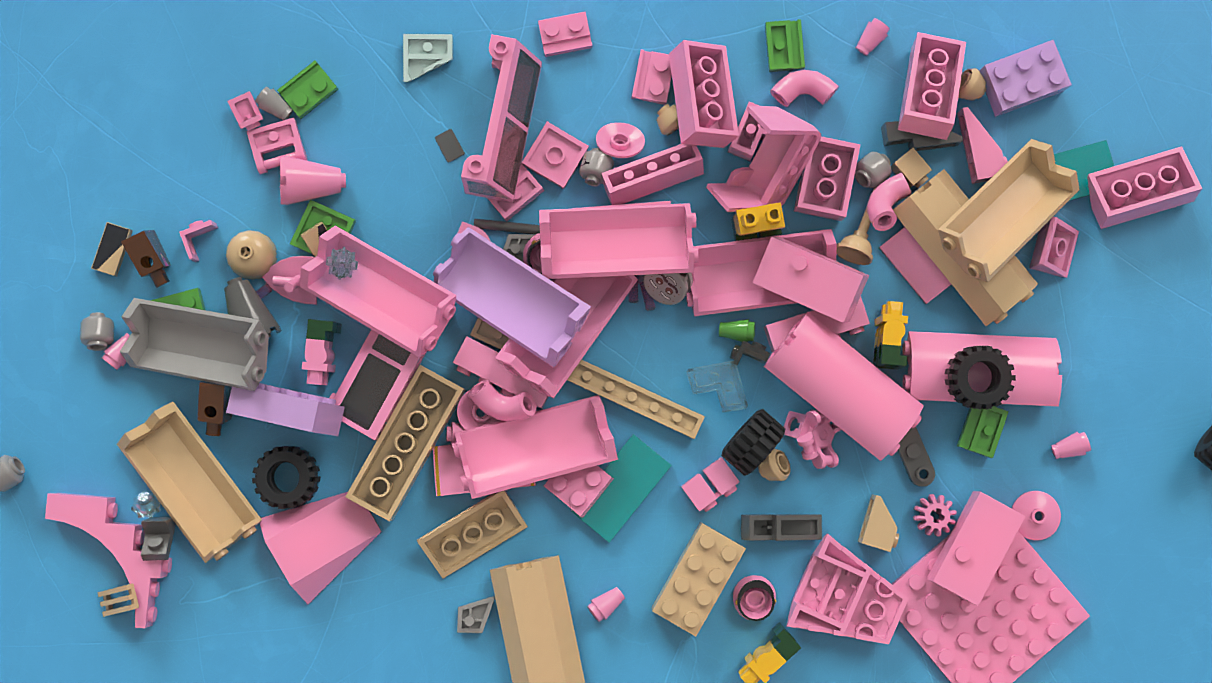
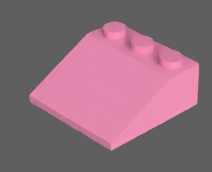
M905 227L879 247L925 304L952 285Z

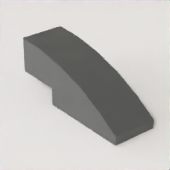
M899 121L885 122L881 127L884 146L908 143L909 150L914 148L916 151L954 147L963 142L962 136L952 131L947 140L898 130Z
M744 514L741 515V540H822V515Z

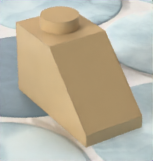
M872 494L858 542L891 552V549L896 547L899 540V534L896 533L898 528L881 496Z

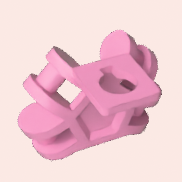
M817 409L810 410L806 414L789 411L784 424L786 429L784 435L797 439L798 445L803 447L801 452L803 459L811 460L817 469H824L826 465L830 468L836 467L839 463V458L831 444L835 433L841 429L834 423L830 424L831 421ZM797 418L798 423H800L799 428L791 431V423Z

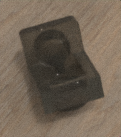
M742 341L740 346L735 344L729 358L733 359L731 365L735 367L738 365L742 354L764 364L767 362L770 353L765 351L767 347L753 341L751 345Z

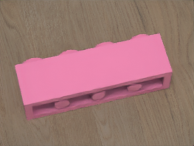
M680 144L601 173L604 189L611 205L625 204L703 175V158L697 145Z
M861 296L850 322L842 323L815 310L809 312L840 338V334L849 331L850 335L865 331L863 326L870 324ZM806 313L764 327L771 352L787 338L792 327Z
M466 336L453 361L454 364L458 365L457 371L467 376H470L472 372L480 376L479 382L488 380L491 385L495 384L501 387L500 393L509 397L527 392L534 398L536 408L537 406L541 409L543 408L549 396L530 387L531 383L520 375L516 377L495 358L499 352Z

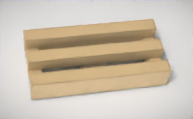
M133 583L97 592L98 597L103 596L104 601L100 602V606L106 607V611L102 612L103 617L139 608ZM129 591V595L114 599L110 597V594ZM131 600V605L113 609L112 604Z

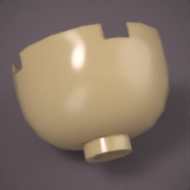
M248 230L238 233L231 239L227 246L226 258L228 265L237 275L244 279H261L270 270V267L277 263V249L268 236L259 231Z

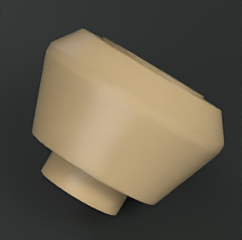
M967 69L961 74L958 98L971 101L980 99L986 92V81L978 69Z
M666 104L657 112L659 117L656 121L661 134L668 136L676 131L679 125L676 105L669 106V104Z
M774 448L758 466L761 476L769 481H785L790 474V463L781 450Z

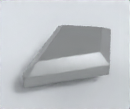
M508 234L503 250L524 263L523 251L525 245L534 235Z
M492 596L459 606L457 633H483L495 597Z

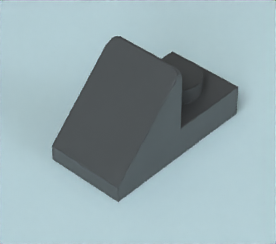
M170 516L150 517L141 521L145 532L141 551L143 561L168 560L176 523Z

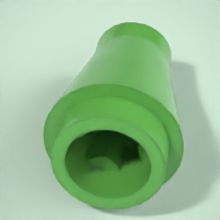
M749 319L720 322L719 337H726L744 343L754 341L755 322H750Z

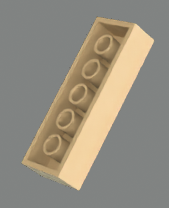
M419 365L345 497L387 521H393L466 390Z

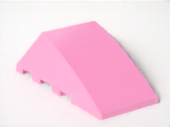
M348 492L261 518L260 526L265 543L290 586L307 604H310L382 532L368 509L345 497Z
M826 534L812 553L792 599L786 626L889 644L909 598L829 534Z

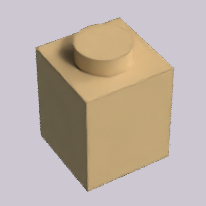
M914 148L910 149L891 165V169L896 175L899 173L903 174L909 188L913 185L919 188L929 179L927 174L932 171Z

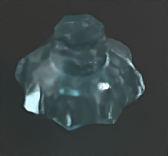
M143 491L134 497L131 510L137 514L138 518H152L161 511V503L152 492Z

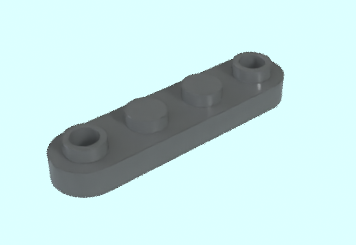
M910 428L899 442L900 447L897 451L911 482L917 486H928L934 481L935 470L917 428ZM922 469L927 472V476L924 479L919 476V472Z

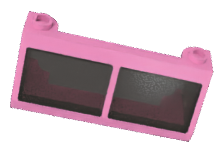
M491 34L489 53L493 59L492 68H497L500 71L483 155H472L465 160L461 179L465 194L514 203L542 62L517 39Z
M371 329L337 393L333 392L329 397L336 400L335 405L345 407L342 422L371 439L378 440L386 425L385 422H388L425 354L419 358Z

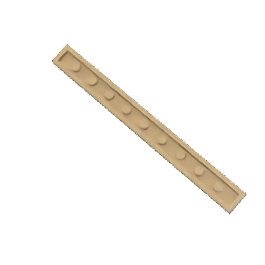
M479 317L470 336L500 350L509 340V337ZM584 360L579 362L567 379L569 382L695 439L705 418L701 414Z

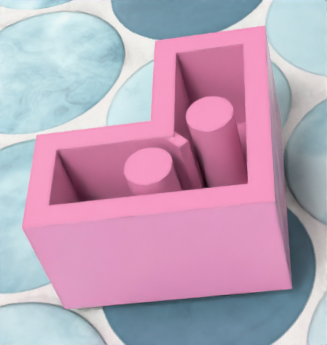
M749 101L747 107H748V106H759V105L754 104V103H752V102ZM745 110L738 126L739 136L732 141L728 153L751 161L759 140L763 141L767 132Z

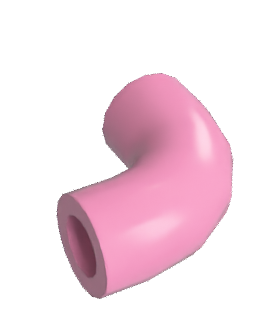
M800 70L789 73L778 81L770 90V93L785 107H788L796 97L803 94L814 97L824 105L835 94L839 86L818 71Z
M902 173L892 176L879 184L869 197L867 204L869 220L878 231L889 230L895 225L897 216L892 206L899 200L911 195L909 185Z
M482 380L477 383L468 393V396L485 414L497 420L511 422L528 418L536 413L535 400L529 393L523 392L513 397L500 394L488 380Z

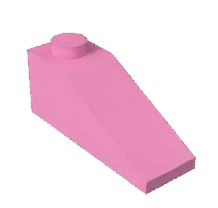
M968 107L962 108L957 115L971 182L975 184L989 181L1008 162L1007 158L1003 157L1000 147Z

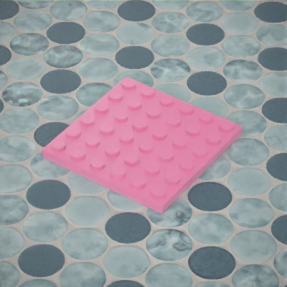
M1019 531L1014 537L978 606L927 579L949 535L892 583L894 587L909 598L899 622L950 683H1013L1090 617L1087 611Z

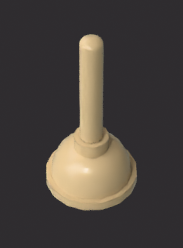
M867 207L858 230H855L853 235H848L840 243H837L836 254L842 259L858 265H869L873 260L872 247L867 240V232L871 224Z

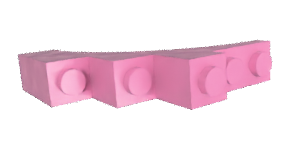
M48 493L45 519L68 523L83 529L97 538L115 556L123 568L129 584H134L139 608L135 609V628L153 626V622L157 618V607H154L155 597H158L160 591V583L157 582V578L167 577L172 568V558L168 560L143 561L140 546L143 545L145 532L142 530L141 524L113 522V518L117 516L118 505L115 503L116 497Z

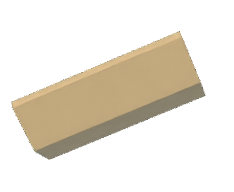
M504 490L491 494L417 539V542L443 579L528 526Z

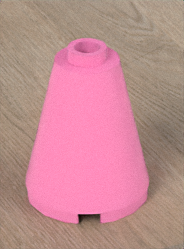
M280 156L281 205H289L341 193V188H346V173H341L340 168L289 156Z

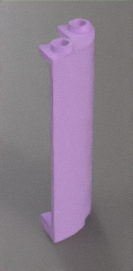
M466 228L461 234L457 233L451 241V257L444 264L440 263L433 272L434 283L455 294V302L552 367H555L572 345L571 340L574 338L577 331L580 332L591 306L471 228Z

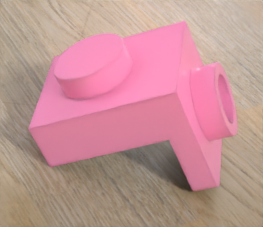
M250 91L227 101L240 129L246 127L247 131L261 125L259 121L263 117Z

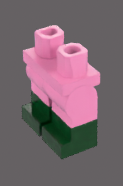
M308 319L305 359L307 362H302V369L308 370L306 384L328 385L329 372H335L336 365H331L335 359V353L332 350L334 333L341 334L342 324L333 321Z

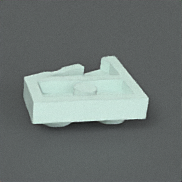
M403 34L404 82H410L453 60L452 34Z

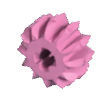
M929 494L928 501L925 498L920 499L923 507H914V510L919 511L920 515L913 516V520H921L917 528L919 530L926 528V535L930 536L934 531L935 536L939 537L942 533L941 529L946 533L950 532L948 523L953 525L956 523L955 520L950 519L951 515L957 514L956 510H948L953 503L951 501L944 503L945 497L943 495H939L936 499L934 494ZM932 511L936 512L939 518L934 519L930 516V513Z

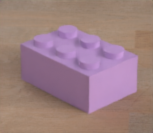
M1054 40L986 64L979 70L986 81V95L995 117L1059 94L1072 85Z

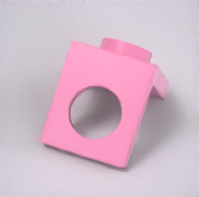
M202 220L189 224L188 229L179 232L190 260L194 262L199 261L191 238L217 229V223L212 220L206 222Z

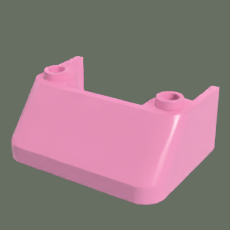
M748 106L746 110L767 132L749 167L737 168L731 172L726 183H708L706 188L727 212H736V210L779 202H781L782 206L821 139V133L813 125L779 107Z

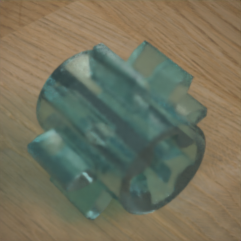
M345 247L337 251L332 249L331 257L326 259V265L330 266L328 274H333L339 280L347 276L351 278L352 271L357 270L358 262L354 261L355 252L351 253Z

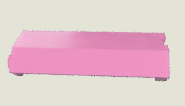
M690 203L539 210L542 275L548 279L694 272V263L699 260L698 247H693L692 228H696V213H691Z
M337 226L319 236L317 256L301 267L299 287L419 358L427 351L434 349L443 330L456 311L455 294Z
M832 229L771 236L781 237L836 261L837 243ZM771 237L693 246L698 247L699 260L694 263V272L691 273L693 284L690 292L686 294L687 306L693 308L694 316L797 303L753 283Z
M634 275L552 279V282L591 306L580 332L577 331L571 340L572 345L557 365L552 367L509 338L495 358L514 376L518 377L520 375L523 379L530 382V387L554 398L638 279Z

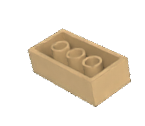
M700 522L651 608L652 611L696 637L746 548Z

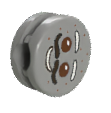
M691 273L644 275V286L648 294L657 302L666 305H674L681 302L693 284Z

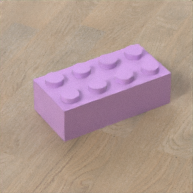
M259 383L255 391L232 387L226 413L304 431L338 436L345 407L335 405V399Z

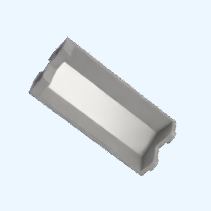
M138 298L132 300L121 316L132 332L120 350L121 355L130 367L255 391L260 381L264 378L267 369L269 335L258 319Z

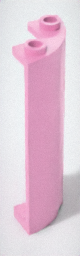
M809 312L792 327L787 338L771 353L764 366L880 461L887 455L893 456L900 447L899 442L910 428L916 427L922 419L919 414L923 409V404Z
M909 331L907 341H903L902 353L904 356H907L909 364L908 374L903 376V389L907 390L916 400L956 402L954 395H950L948 392L950 389L949 385L945 384V379H948V374H945V370L950 367L948 364L949 360L954 359V354L958 351H963V348L992 346L993 349L1001 350L1002 355H1007L1010 359L1007 362L1013 364L1015 369L1011 370L1012 375H1016V381L1012 380L1011 382L1014 389L1007 393L1010 397L1007 400H1002V404L1059 407L1062 375H1059L1058 366L1062 361L1056 338ZM983 362L975 363L968 372L970 387L975 392H983L989 387L992 379L990 369Z
M599 395L536 411L533 416L511 422L502 420L455 433L457 442L452 443L455 457H461L465 475L461 476L464 491L469 490L472 499L618 460L614 438L608 428L604 405Z

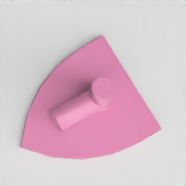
M292 256L280 260L271 266L270 270L262 277L281 296L294 302L317 305V297L299 287L301 267L315 257Z

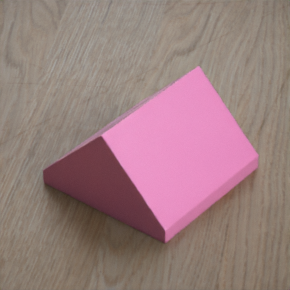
M1052 217L1039 230L1029 268L1067 278L1079 231L1059 218Z

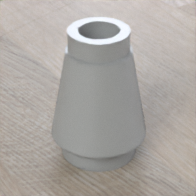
M265 87L255 100L259 105L258 108L282 120H287L293 112V109L290 108L274 88Z

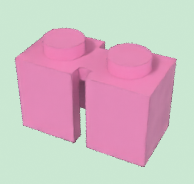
M722 457L702 470L717 490L715 493L699 473L681 486L698 511L702 509L705 512L709 511L718 504L716 499L724 494L725 497H728L738 489L735 485L740 481Z

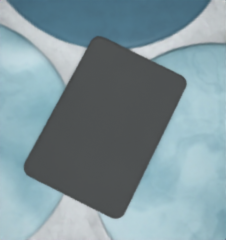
M452 129L435 137L447 162H451L464 155V151Z

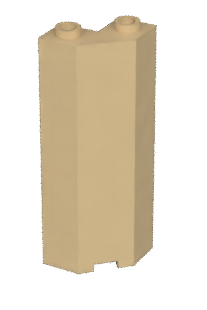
M1031 139L938 229L943 249L966 274L988 282L1079 191L1077 171L1056 165L1052 145Z
M943 169L895 207L893 211L984 325L987 326L993 321L998 324L1008 316L1006 312L1019 301L1023 303L1034 295L1032 290L1038 283L1015 255L988 282L966 274L943 249L938 229L969 200L945 169Z
M173 401L154 411L145 423L126 432L117 443V446L205 563L213 558L216 561L220 560L229 553L227 549L242 537L247 539L257 531L255 527L262 519Z
M559 555L491 569L490 574L512 683H585Z

